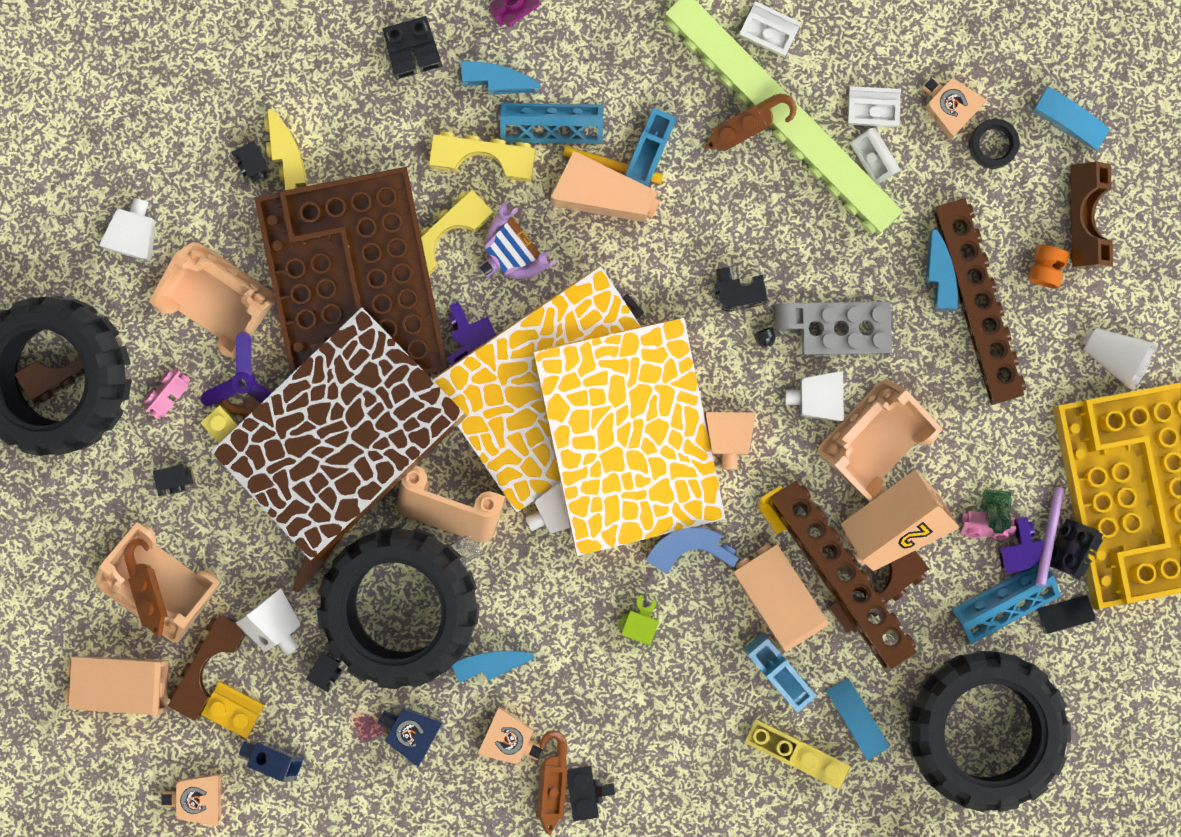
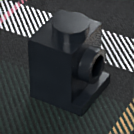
M255 141L231 152L236 160H241L237 165L244 177L248 175L253 184L267 178L266 174L270 170Z
M185 464L153 471L159 497L167 496V490H170V494L186 491L185 486L195 483L192 469H188Z
M330 651L329 653L322 652L306 680L327 693L330 692L333 688L329 685L330 681L335 683L342 672V669L339 668L342 663L339 658L335 660Z

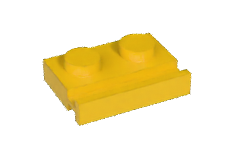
M219 681L201 715L247 739L265 705Z

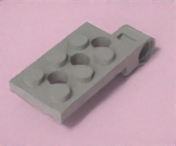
M890 302L775 304V331L801 330L802 355L892 353ZM862 321L868 322L871 326V332L867 336L859 331V325ZM811 322H817L821 326V333L818 336H813L809 332ZM836 322L845 324L846 333L843 336L835 333L834 325Z

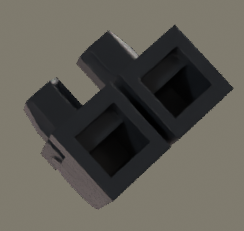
M427 16L382 28L396 80L418 74L411 48H414L421 73L443 67Z
M731 266L716 269L717 283L714 284L713 290L714 295H718V305L722 310L732 312L767 304L768 297L763 275L754 276L750 285L741 286L740 279L734 280Z

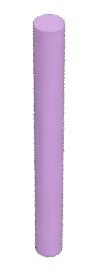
M1054 487L1035 583L1039 587H1046L1065 490L1061 487Z

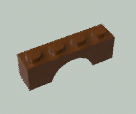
M1095 161L1070 165L1072 267L1091 269L1113 266V241L1100 234L1094 218L1098 201L1105 193L1111 190V164Z
M115 337L119 346H122L118 338ZM78 355L75 361L62 368H49L42 362L35 361L17 372L15 376L31 401L37 402L39 400L40 403H43L54 396L53 391L60 387L62 389L70 387L76 382L74 378L82 373L85 376L83 363Z
M916 551L889 563V579L886 586L879 593L883 596L886 603L890 599L898 600L907 593L905 588L911 583L917 585L927 577L925 572L929 570V567ZM852 594L855 601H865V597H858ZM836 600L827 607L845 632L851 630L853 633L857 632ZM873 612L867 614V617H869L871 614L874 617L877 616V614Z
M223 614L211 619L206 628L209 631L204 641L201 639L193 651L196 656L192 664L188 662L181 672L180 676L184 677L179 686L175 685L168 695V699L171 700L168 707L193 721L199 720L211 697L203 684L205 665L218 653L237 652L246 636V633L234 620Z

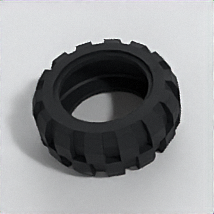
M62 296L28 298L14 302L13 306L8 310H0V439L8 446L16 444L23 453L37 456L53 454L58 456L86 449L100 441L105 431L112 430L123 415V410L120 406L122 401L129 400L132 383L131 379H125V365H131L126 346H119L115 339L119 335L118 330L107 317L97 316L93 306L78 299L69 300L64 299ZM43 330L55 332L68 340L78 352L84 367L85 385L81 400L74 411L60 422L41 416L28 405L20 391L18 379L15 376L19 358L24 347L32 337Z
M401 527L386 528L368 535L366 534L345 547L333 559L331 568L323 576L318 594L321 596L320 608L316 609L319 629H324L328 640L325 645L335 660L339 658L349 667L347 672L362 682L365 680L376 682L380 688L397 690L403 686H413L415 688L433 681L444 672L446 673L463 656L473 640L472 634L475 626L478 624L480 604L476 603L475 590L478 588L471 570L467 571L460 558L462 556L449 543L445 545L435 539L434 534L419 529H401ZM385 563L405 564L417 569L431 581L440 599L441 621L439 629L429 645L414 651H395L379 645L366 633L358 617L356 600L363 578L374 566Z
M976 651L966 655L960 654L943 662L944 665L936 672L930 673L919 688L921 690L915 702L911 703L908 716L910 737L907 738L911 755L920 769L919 772L931 787L949 801L951 800L964 808L980 812L985 810H996L998 812L1019 808L1020 804L1030 799L1033 801L1049 789L1047 785L1053 777L1060 775L1067 760L1064 757L1067 743L1071 742V722L1067 721L1065 713L1067 705L1059 689L1053 686L1048 679V675L1037 666L1018 656L1006 653ZM985 684H1001L1014 691L1028 709L1032 724L1029 747L1023 758L1013 768L1002 774L990 777L967 774L956 765L946 746L945 723L948 713L956 700L970 689Z

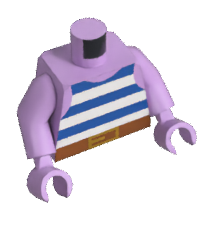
M508 200L499 207V212L490 223L484 238V250L490 258L478 267L487 278L499 269L506 278L511 277L515 280L533 278L545 270V268L556 265V260L548 263L547 255L552 252L540 253L512 217L517 213L518 208L516 207L511 212L507 210V204L510 202Z

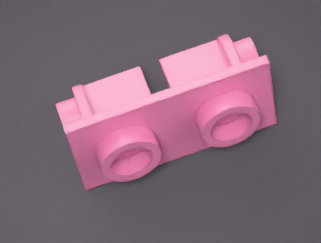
M176 367L172 371L170 369L167 370L160 379V386L156 390L152 389L143 400L145 402L143 408L146 412H149L152 408L153 410L150 414L156 419H159L161 416L164 417L174 405V402L168 398L170 393L179 399L190 386L188 383L191 379L185 374L179 377L181 372Z
M968 511L967 513H962V523L964 524L960 534L967 535L970 538L986 536L1004 541L1008 538L1012 539L1016 530V526H1014L1015 518L1010 517V514L991 513L990 521H986V512Z

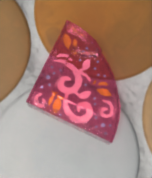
M359 716L353 718L362 742L387 732L383 726L377 724L378 720L376 721L372 717Z

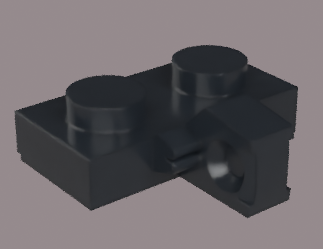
M591 765L567 769L573 821L599 818L597 803H603L604 796L615 795L614 783L601 785L600 779L593 780Z

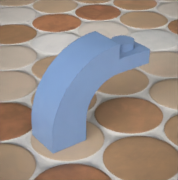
M685 528L672 532L662 538L650 551L645 561L668 574L675 561L683 553L693 549L705 550L731 567L735 566L739 558L734 556L737 551L725 543L721 547L717 545L722 538V535L704 528Z

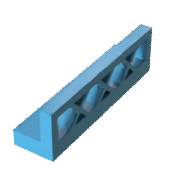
M501 103V140L506 141V143L603 144V105ZM506 125H517L521 131L518 134H506ZM534 126H543L547 131L543 135H536L531 129ZM561 126H568L573 131L569 135H561L556 130ZM587 126L598 127V136H587L582 130Z
M1038 562L1029 569L1019 572L953 608V614L962 626L968 642L973 644L1060 597V591L1051 571L1049 570L1046 587L1035 585L1040 563ZM1048 586L1051 587L1052 591L1044 595H1040L1043 589L1047 588ZM1024 599L1028 600L1024 606L1020 608L1017 607L1019 602L1023 601ZM1005 612L1002 618L994 619L998 613ZM978 624H983L978 631L971 633V628Z

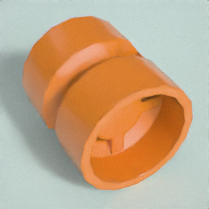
M1038 244L1033 258L1036 264L1031 266L1027 280L1048 288L1059 289L1064 276L1061 269L1066 268L1070 253L1057 247Z

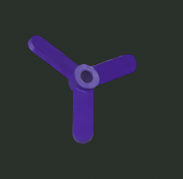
M240 332L236 336V375L232 379L203 392L201 395L203 405L213 406L239 393H248L262 403L272 394L256 382V378L252 373V338L249 333Z

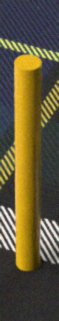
M565 146L563 156L570 158L573 151L614 171L626 174L629 164ZM654 172L651 182L661 184L664 174Z

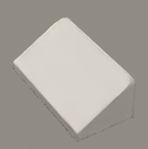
M875 127L849 142L869 177L877 185L901 171Z

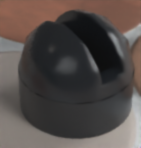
M768 327L753 334L757 344L763 348L773 346L776 336L773 327Z

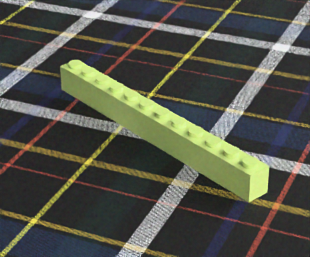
M679 0L665 13V19L667 20L665 25L674 34L679 32L684 37V45L691 52L696 50L702 56L701 62L709 70L714 68L720 74L718 78L728 89L732 86L738 92L736 97L744 106L750 105L753 107L773 95L787 94L696 0ZM780 103L771 108L773 113L771 127L774 129L772 134L781 143L786 141L792 147L790 150L792 155L799 161L803 159L810 166L808 168L809 172L816 179L822 178L828 184L826 189L835 198L840 196L846 202L844 207L853 216L858 214L863 220V227L870 234L875 232L879 236L903 212L797 103L796 115L788 123L785 121L790 113V108L787 104Z

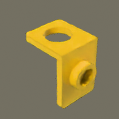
M782 486L761 497L757 508L775 534L781 533L786 528L768 503L771 496L783 489Z

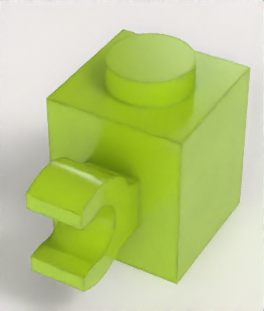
M639 595L636 604L640 614L629 610L628 615L623 613L618 628L622 629L621 635L651 646L659 624L658 620L650 618L651 612L656 607V600H652L651 605L646 608L641 604L643 596Z

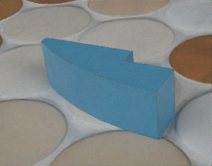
M461 61L463 86L488 85L489 95L540 92L539 82L511 68L484 62Z
M1049 86L1044 90L1032 111L1052 123L1053 127L1095 151H1098L1110 130L1091 113Z
M655 108L652 109L625 176L647 187L649 186L677 117Z
M932 230L929 233L925 283L936 284L934 310L955 311L958 309V291L952 259L938 230Z
M763 633L743 649L797 713L817 697Z
M501 650L484 652L456 661L452 668L460 683L481 672H484L489 681L534 659L535 656L532 652Z
M849 678L826 690L867 761L890 748Z

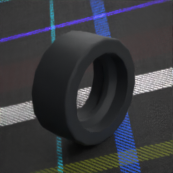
M997 118L986 120L978 125L970 136L969 149L973 159L982 167L989 169L1002 168L1010 163L1018 153L1020 146L1019 135L1014 126L1005 120ZM997 129L1004 132L1008 137L1009 149L1001 158H988L980 150V138L987 130Z

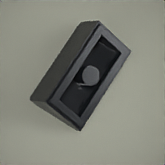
M1087 595L1037 609L1044 634L1096 621L1095 613Z

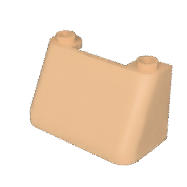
M192 242L174 254L149 303L154 305L163 314L180 311L219 338L216 344L222 355L235 359L236 336L240 332H247L252 337L274 304L275 296L270 289L208 247Z
M883 380L874 386L844 418V421L819 445L817 453L862 497L871 502L885 492L886 483L882 479L916 443L919 445L932 444L943 429L906 389L890 380Z
M417 465L400 481L396 506L401 515L476 542L484 543L493 538L507 500L506 496L489 491L483 492L476 499L474 507L428 492L430 484L427 483V474L423 468Z
M136 522L98 567L95 584L103 593L139 618L128 581L130 576L124 560V552L128 543L133 539L140 538L145 540L149 550L145 551L139 545L134 550V557L137 564H148L154 569L168 615L164 619L162 635L170 641L178 643L216 592L221 582L209 570L198 571L197 574L156 545L155 532L150 527L142 526Z

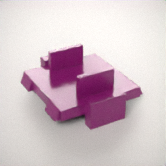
M494 0L490 3L491 8L488 11L500 27L505 24L509 28L533 10H537L536 8L542 4L540 0Z

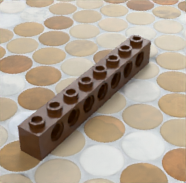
M966 198L936 206L933 209L939 233L952 259L958 297L990 404L994 405L1024 396L1023 391L1026 390V384L1023 376H1019L1016 366L1019 365L1018 357L1015 351H1011L1008 342L1011 341V334L1008 326H1004L1001 317L1004 316L1001 302H996L994 292L997 291L994 278L989 277L987 272L989 261L986 253H982L979 245L982 242L980 231L978 228H974L972 218H975L971 203L967 204ZM953 222H961L964 225L965 231L963 234L954 232L952 228ZM961 246H967L971 249V258L966 259L961 256ZM973 270L978 273V283H971L968 280V271ZM976 295L985 297L987 301L985 308H980L975 304L974 299ZM984 319L992 321L994 329L991 333L983 330L982 322ZM991 344H997L1001 348V355L999 357H993L990 354L989 347ZM999 368H1003L1008 372L1009 377L1006 382H1001L997 378Z
M796 480L771 496L768 504L885 672L889 673L913 657L916 653L914 649L916 647L915 642L908 634L905 635L902 632L897 616L894 613L888 612L884 606L886 602L883 596L878 591L874 592L869 585L871 581L866 572L858 569L854 563L856 560L852 552L848 548L844 549L839 542L841 538L838 532L833 527L830 528L827 525L824 512L819 506L815 507L813 505L807 488L804 485L800 486ZM793 507H802L805 510V515L801 517L795 515ZM811 527L818 529L820 537H811L807 529ZM831 549L835 554V558H825L822 550ZM837 571H847L850 579L847 581L841 580L837 575ZM859 591L863 593L865 601H855L852 592ZM871 612L876 613L880 618V623H871L868 620L867 614ZM883 635H892L895 639V644L892 646L885 644Z

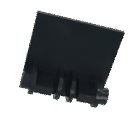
M1066 518L1054 541L1050 567L1069 574L1072 578L1079 581L1081 577L1085 576L1089 567L1084 561L1092 563V560L1087 558V555L1089 554L1094 557L1096 555L1090 549L1097 552L1100 544L1103 542L1101 539L1103 534L1097 529Z

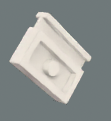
M755 1L739 37L785 58L801 22Z
M850 86L847 125L898 128L900 124L901 89Z

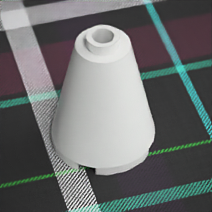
M1096 328L1094 332L1089 330L1082 344L1086 345L1085 352L1133 391L1151 363L1150 357L1152 354L1155 355L1158 349V345L1155 343Z

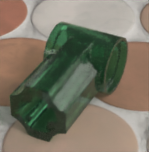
M984 489L982 497H985V503L982 504V512H986L988 527L994 533L1003 534L1004 531L1011 528L1012 523L1010 514L1011 491Z

